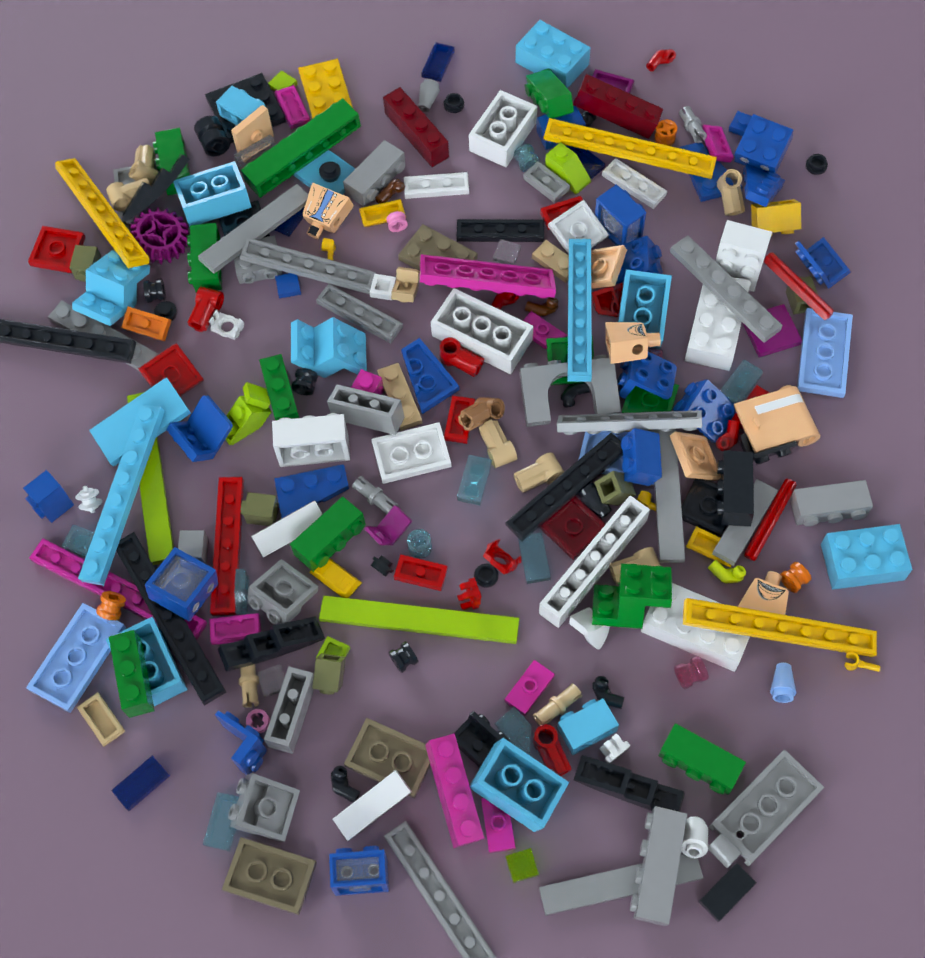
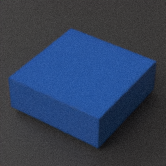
M289 273L275 276L279 299L301 295L298 275Z

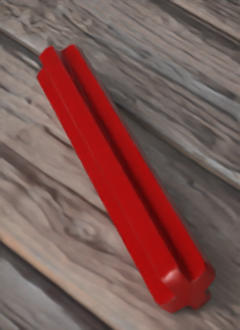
M771 252L765 257L764 263L823 320H827L833 315L834 310L776 254Z
M791 479L784 480L744 553L747 559L755 561L758 558L797 486L795 481Z

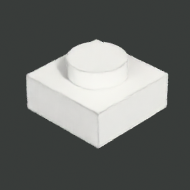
M374 274L370 297L392 300L391 291L396 282V277Z

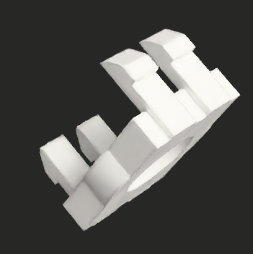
M218 310L214 311L213 316L208 321L211 325V331L233 340L238 338L239 332L244 328V322L240 318L236 319L231 315L219 313ZM225 322L234 324L233 329L228 332L223 331L221 326Z
M615 734L599 749L606 757L604 761L611 763L630 747V744L627 741L623 742L620 736Z

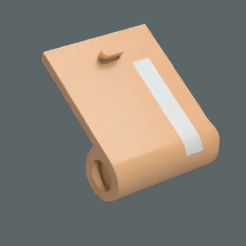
M786 385L778 391L734 403L736 413L755 453L794 441L797 442L798 446H807L816 442L821 437L796 386Z

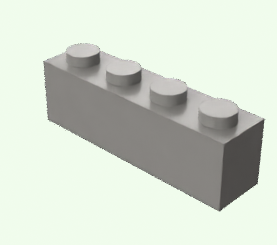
M656 806L652 813H647L644 828L649 829L647 840H642L640 856H644L642 867L638 866L635 876V883L639 884L638 894L632 895L630 911L634 912L633 919L662 926L669 925L687 813Z

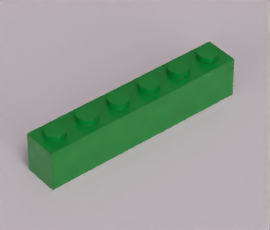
M343 98L333 103L328 109L316 115L304 126L299 127L287 138H283L277 145L263 152L254 161L246 164L241 169L244 181L259 198L263 197L361 127L359 114Z

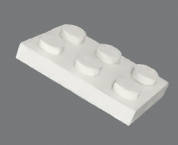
M440 422L397 432L396 435L389 434L371 439L383 484L452 467Z

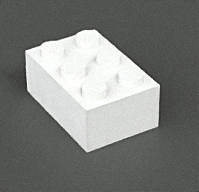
M500 90L469 133V151L507 167L537 123V106Z
M727 220L716 262L731 277L751 281L749 290L754 292L772 232Z
M330 413L326 416L317 417L307 415L303 418H281L272 421L273 448L280 467L350 460L349 435L344 414Z

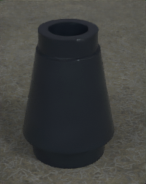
M593 482L579 492L580 501L601 519L612 511L609 504L602 503Z

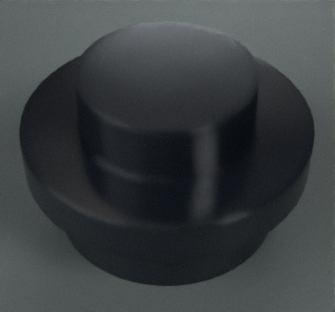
M451 93L446 96L444 109L447 112L458 113L463 110L464 100L459 94Z
M813 154L807 159L805 166L808 172L820 175L827 170L828 163L825 156Z
M330 161L320 166L319 173L326 182H335L341 174V169L337 163Z
M163 301L156 305L154 314L173 321L177 314V308L174 303Z
M382 555L379 558L375 556L372 558L374 560L371 564L373 568L385 577L389 572L392 574L394 570L390 567L393 563Z
M481 564L475 569L474 577L479 586L489 588L498 581V571L491 564Z

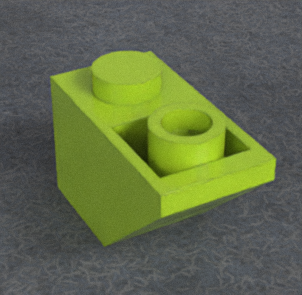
M239 396L226 415L232 422L233 427L225 440L229 445L239 442L261 428L272 411L269 407L266 410L247 404L245 396Z

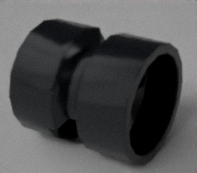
M210 115L196 122L194 131L208 156H220L229 149L230 141L219 118Z

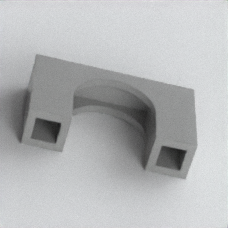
M607 355L594 356L592 359L591 382H585L592 393L594 413H621L615 364L610 363ZM561 360L549 361L547 365L538 366V363H528L524 365V368H520L519 375L526 427L550 424L548 389L557 379L568 376V362L561 363Z

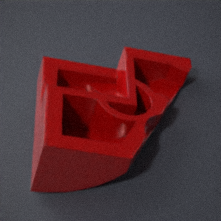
M623 283L591 292V301L598 315L619 317Z

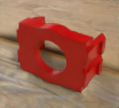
M497 539L487 545L483 557L501 573L509 574L511 571L516 570L518 564L521 563V556L517 557L516 560L498 546L501 539ZM494 557L502 558L506 564L497 562Z
M475 577L468 579V582L459 585L460 589H466V592L457 595L458 600H470L460 604L462 610L468 608L475 610L481 604V593Z

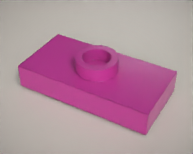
M294 85L275 91L276 99L290 129L305 125L310 121V117Z
M703 124L702 128L707 134L704 141L710 156L717 157L716 161L731 163L734 156L722 127Z
M532 311L523 320L533 325L532 341L546 350L547 338L567 337V334Z
M259 613L209 619L210 642L212 645L240 641L246 635L261 632Z
M534 660L506 696L504 702L526 716L555 677V674Z
M482 798L481 803L489 853L515 849L510 815Z

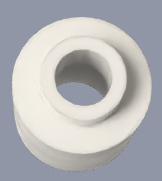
M689 817L686 820L681 851L690 858H699L708 852V827L705 821L699 817Z

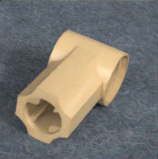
M140 145L136 149L135 162L129 171L130 178L136 181L147 178L150 185L158 174V171L154 169L156 154L153 147L150 145Z
M735 169L727 170L717 181V187L722 195L725 216H734L745 212L740 185L742 176ZM726 177L733 181V186L726 183Z
M143 178L125 185L121 182L110 184L106 192L114 210L125 211L142 181L150 185L148 179Z
M489 420L484 422L479 427V432L488 448V456L493 467L498 468L517 460L515 448L510 440L507 441L498 421Z
M550 452L539 457L535 464L514 473V479L519 490L525 493L545 482L551 484L564 473V470L554 453Z
M653 547L641 549L631 557L609 564L611 576L616 585L619 584L621 563L661 566Z

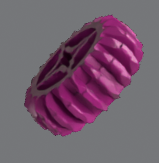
M157 207L155 212L148 209V214L141 212L140 218L135 217L134 224L130 226V233L146 252L152 264L155 260H159L161 265L163 260L171 263L172 257L178 260L179 253L184 254L185 247H188L187 235L189 232L182 216L177 217L175 211L169 214L167 208L164 212L160 211Z

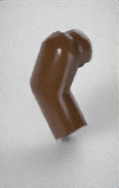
M393 179L375 197L378 204L387 202L396 192H403L405 184L400 179Z
M548 297L546 303L541 305L528 301L525 311L529 313L532 311L540 317H545L557 311L558 299Z

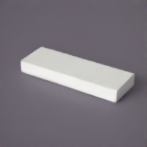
M617 158L602 172L604 178L615 185L617 184L621 189L626 190L652 209L667 195V190Z
M468 172L404 177L405 199L469 194Z
M312 501L251 537L262 557H265L295 540L322 515V512L316 501Z
M395 770L334 817L333 821L347 841H349L412 791L398 771Z

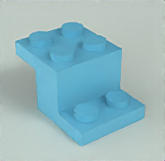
M111 250L86 269V292L72 302V310L108 326L113 325L126 314L127 307L134 308L137 305V283L150 273V266L146 264L127 268L117 252Z
M334 317L316 327H312L298 319L291 322V363L310 369L323 378L342 369L349 370L357 375L361 369L367 371L366 333Z

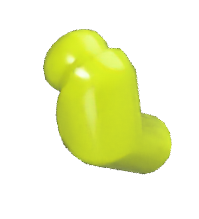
M717 560L708 567L723 583H739L746 575V570L743 566L737 565L735 568H724Z

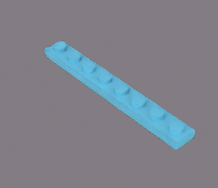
M569 239L568 381L591 382V239Z
M140 404L78 577L82 582L103 586L105 584L165 413L162 407Z

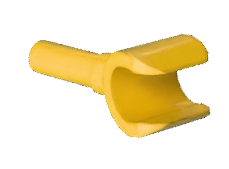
M323 238L322 251H327L328 259L333 260L336 250L334 240Z
M641 491L637 501L656 512V505L651 502L652 494L647 491Z
M855 652L846 653V658L855 660L853 664L845 662L844 666L847 670L853 671L859 667L877 672L880 671L879 665L860 660Z

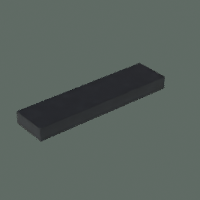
M457 219L456 238L457 242H544V219Z

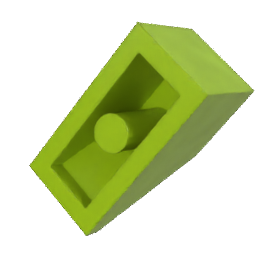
M560 142L546 154L545 167L568 183L570 190L576 195L591 182L577 154Z

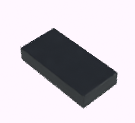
M736 863L700 899L699 903L719 922L747 894L756 882Z

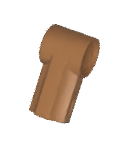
M479 397L473 405L461 411V414L458 416L459 424L465 430L470 431L486 421L500 419L505 411L504 402L499 398Z

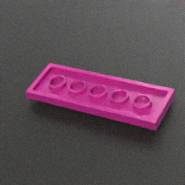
M420 255V282L429 286L439 284L450 288L465 287L474 291L483 289L491 290L494 293L510 292L518 296H525L527 294L536 295L539 298H555L556 285L553 269Z

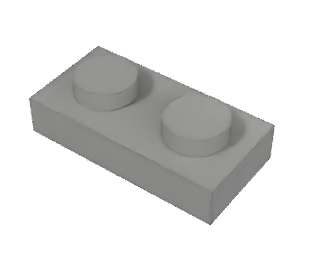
M539 161L524 173L523 179L554 203L570 190L568 183Z

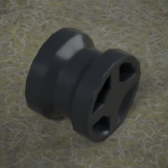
M162 278L157 279L155 282L143 281L144 295L147 303H151L156 299L160 301L166 300V291Z
M306 368L297 369L295 372L296 380L293 381L291 386L292 390L301 395H312L315 389L313 384L317 382L318 378L317 373Z
M406 641L401 643L400 648L397 650L392 649L388 652L391 660L401 673L406 671L407 666L415 665L419 662Z

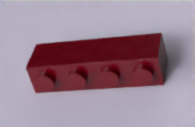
M588 74L585 75L573 101L574 106L647 139L650 138L656 129L663 112V108Z
M401 87L383 96L385 114L431 167L449 158L448 140Z

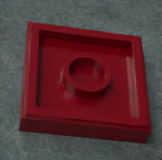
M575 496L539 528L574 560L586 549L606 524Z

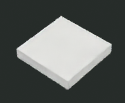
M584 200L547 225L568 255L569 239H591V248H593L609 236L606 229Z

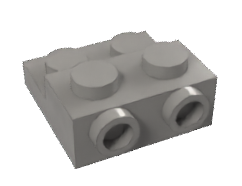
M275 235L263 237L259 240L277 245ZM240 255L234 259L239 284H250L255 281L274 279L275 276L283 275L281 270L240 260Z
M281 559L249 586L247 599L253 609H261L267 613L270 622L282 624L290 622L301 612V607L318 592L319 586Z
M254 773L246 775L245 779L241 778L236 788V793L240 794L238 802L231 806L228 813V819L232 820L230 827L253 835L258 834L279 842H285L300 790Z

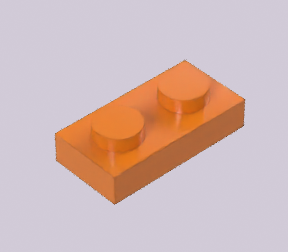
M127 307L121 328L165 342L172 320Z

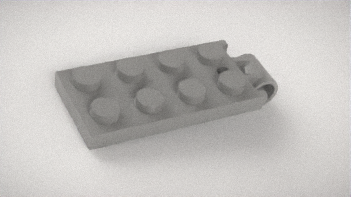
M784 749L709 826L712 831L715 829L720 835L708 846V850L726 868L739 855L746 860L745 864L749 867L821 792L824 786ZM740 832L743 837L738 838L736 833Z

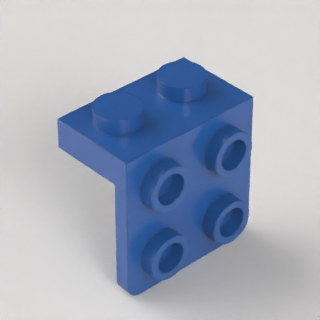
M647 235L624 244L627 252L616 285L623 283L626 269L663 274L660 265L661 249Z
M824 237L807 250L799 240L795 243L798 247L795 251L805 267L813 274L819 285L824 283L829 289L851 273Z
M649 351L646 359L621 362L620 368L622 372L617 379L620 397L625 399L635 386L666 400L672 396L677 370L674 363Z
M708 379L696 383L692 382L684 390L685 395L676 403L673 410H702V428L697 429L712 443H716L717 439L726 432L728 420H732L736 414L734 403Z
M204 395L201 397L188 421L170 423L166 430L186 453V456L192 462L211 460L215 457L230 433L233 424L211 397Z
M217 711L215 716L222 726L243 740L231 759L244 774L248 775L256 772L263 763L262 758L267 752L263 745L264 740L259 736L260 733L249 725L244 728L239 723V719L232 713L226 711L223 714Z

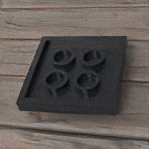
M263 73L205 94L214 116L219 118L230 143L234 142L231 130L236 125L219 115L216 101L231 86L244 90L255 99H260L268 109L272 127L286 122L285 115Z

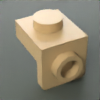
M397 268L396 282L391 291L392 300H398L403 303L414 301L419 287L418 269Z

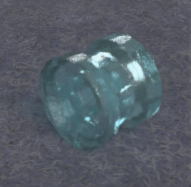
M530 144L522 145L514 152V158L519 162V167L523 172L529 170L538 161L540 162L538 156L534 154L533 146Z
M416 529L408 535V550L413 557L425 558L431 553V536L426 530Z

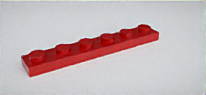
M219 477L213 559V568L217 572L218 585L211 593L210 613L212 616L237 615L242 526L241 504L244 490L243 477Z

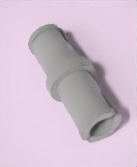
M685 106L683 108L686 114H684L682 109L679 111V115L684 121V127L692 135L694 142L701 143L702 140L699 136L701 135L705 140L707 134L701 127L700 119L694 115L692 108Z
M359 476L352 485L353 489L368 499L367 502L369 504L376 505L386 514H388L393 506H398L397 503L383 493L380 487L376 488L364 479L363 476Z

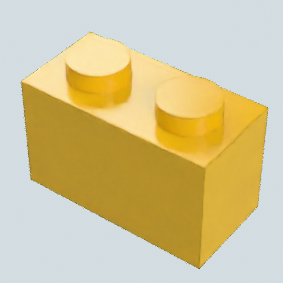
M795 199L770 202L767 207L760 204H751L752 227L771 231V236L774 232H781V234L794 233V230L801 229V202Z

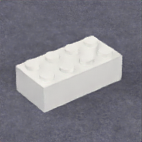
M732 277L747 292L749 291L751 281ZM702 285L685 361L730 371L742 321L704 285Z
M453 288L431 321L433 337L441 341L448 337L455 338L459 341L460 346L484 358V362L509 374H512L533 340V325Z
M672 583L671 608L650 606L641 632L735 672L750 636L683 625V607L686 598L714 603L719 602Z

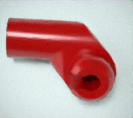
M673 49L658 50L646 64L647 69L654 71L659 64L673 62L676 58V52Z
M510 292L497 293L491 306L501 310L503 306L515 303L519 296Z
M728 420L727 432L716 441V446L720 451H727L737 443L740 421Z

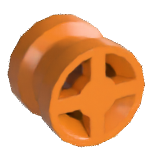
M668 119L659 121L654 137L655 142L668 146L673 145L677 133L676 123Z
M793 562L788 571L780 573L782 576L781 582L793 593H797L801 589V585L808 584L812 579L809 571L799 562Z
M113 591L102 592L100 598L102 603L98 605L96 613L107 620L120 619L122 614L120 609L125 605L126 598Z

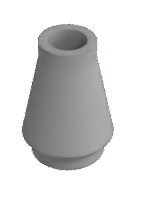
M425 79L420 84L418 107L422 112L430 111L433 102L440 92L439 84L435 80Z

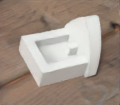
M590 607L571 615L570 625L582 633L586 640L599 650L607 638L610 626L592 625L593 610Z

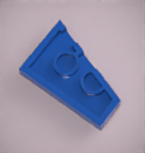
M693 143L680 147V149L710 155L708 149L702 143ZM719 161L715 163L712 179L689 174L701 202L722 197L717 187V181L727 169ZM726 177V183L733 186V181Z
M745 164L743 169V175H745L744 182L746 183L744 188L745 198L767 207L782 189L785 180L780 178L781 176L777 173H767L748 164Z
M420 338L401 349L402 357L422 414L460 390L457 382Z
M344 464L274 478L281 519L312 501H316L317 504L326 502L349 489Z

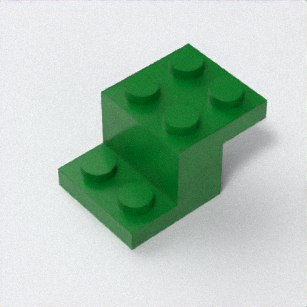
M621 563L619 586L594 584L592 625L643 629L645 606L671 608V567Z

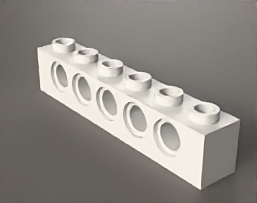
M629 496L540 602L539 614L559 628L609 568V564L615 561L647 522L650 509L632 496Z

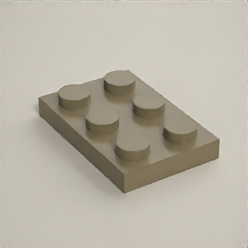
M424 224L421 225L398 255L400 261L419 271L421 254L474 261L478 258V254L473 250Z
M366 718L344 762V766L377 782H381L397 770L412 791L408 796L415 798L430 767V761L425 743Z
M241 837L222 890L299 915L317 862Z

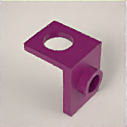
M393 506L377 527L366 526L365 531L379 545H394L412 523V520L398 506Z

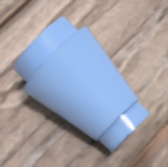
M778 663L776 665L770 690L773 700L779 703L792 702L796 695L792 666L788 663Z

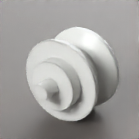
M83 486V490L75 497L76 500L82 501L78 506L79 509L94 513L95 509L102 504V499L96 498L99 490Z

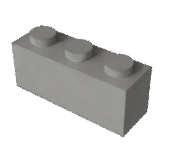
M384 140L343 181L345 195L366 207L375 200L378 193L397 174L404 170L406 166L404 152Z
M337 384L327 401L330 413L344 414L346 423L396 435L404 420L401 400Z
M866 480L794 489L790 497L796 525L804 524L807 527L826 521L837 523L848 518L860 520L868 516L873 507Z
M288 667L264 738L269 748L291 754L294 753L314 689H312L314 674L312 672Z

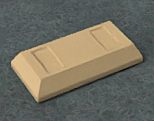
M99 692L77 707L103 747L126 732Z

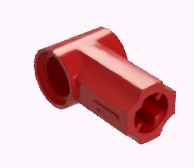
M201 286L196 293L195 306L187 321L188 325L196 331H206L210 324L208 321L213 316L214 311H219L222 308L224 293Z
M448 337L441 341L440 361L442 364L455 366L473 377L478 375L484 364V358L460 346L459 341L455 338ZM451 350L454 353H446V351Z
M548 724L539 726L533 736L534 747L538 750L547 768L559 776L565 775L572 768L558 740L556 729ZM547 733L551 736L552 742L543 744L540 742L538 735Z

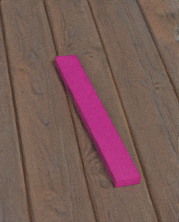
M42 538L29 557L36 564L99 596L104 591L119 593L126 598L125 605L123 606L124 609L144 619L153 617L135 584L111 572L108 573L104 586L80 581L78 577L85 559ZM194 615L190 622L186 619L185 621L197 640L207 622Z

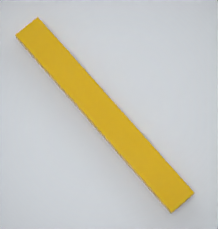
M549 118L544 134V140L561 142L564 145L712 179L717 159L715 156Z
M76 158L55 162L56 170L127 268L149 264V257Z
M691 598L684 600L683 625L844 653L855 652L858 655L868 657L877 656V631Z

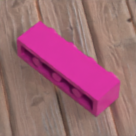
M455 733L429 740L425 747L453 848L484 839Z

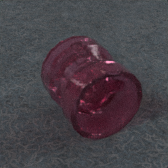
M699 656L691 658L686 664L680 663L674 666L675 675L683 689L692 687L694 682H703L709 678L707 669Z

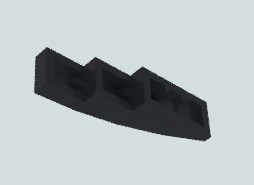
M180 154L171 170L167 171L161 168L151 185L142 181L120 219L126 222L145 210L176 180L190 159Z
M315 616L272 625L268 631L249 634L243 640L221 644L217 650L227 672L300 650L324 640L325 636Z
M581 755L574 776V781L651 811L656 806L680 812L685 796L684 791L659 784L657 780L634 774L630 769Z

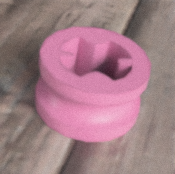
M401 211L393 212L386 218L388 228L392 232H400L408 226L406 216Z
M254 709L248 713L246 725L251 726L259 733H263L268 729L270 718L265 711ZM259 715H262L264 724L261 727L257 725V728L253 727L254 721L252 719L255 716L259 718Z

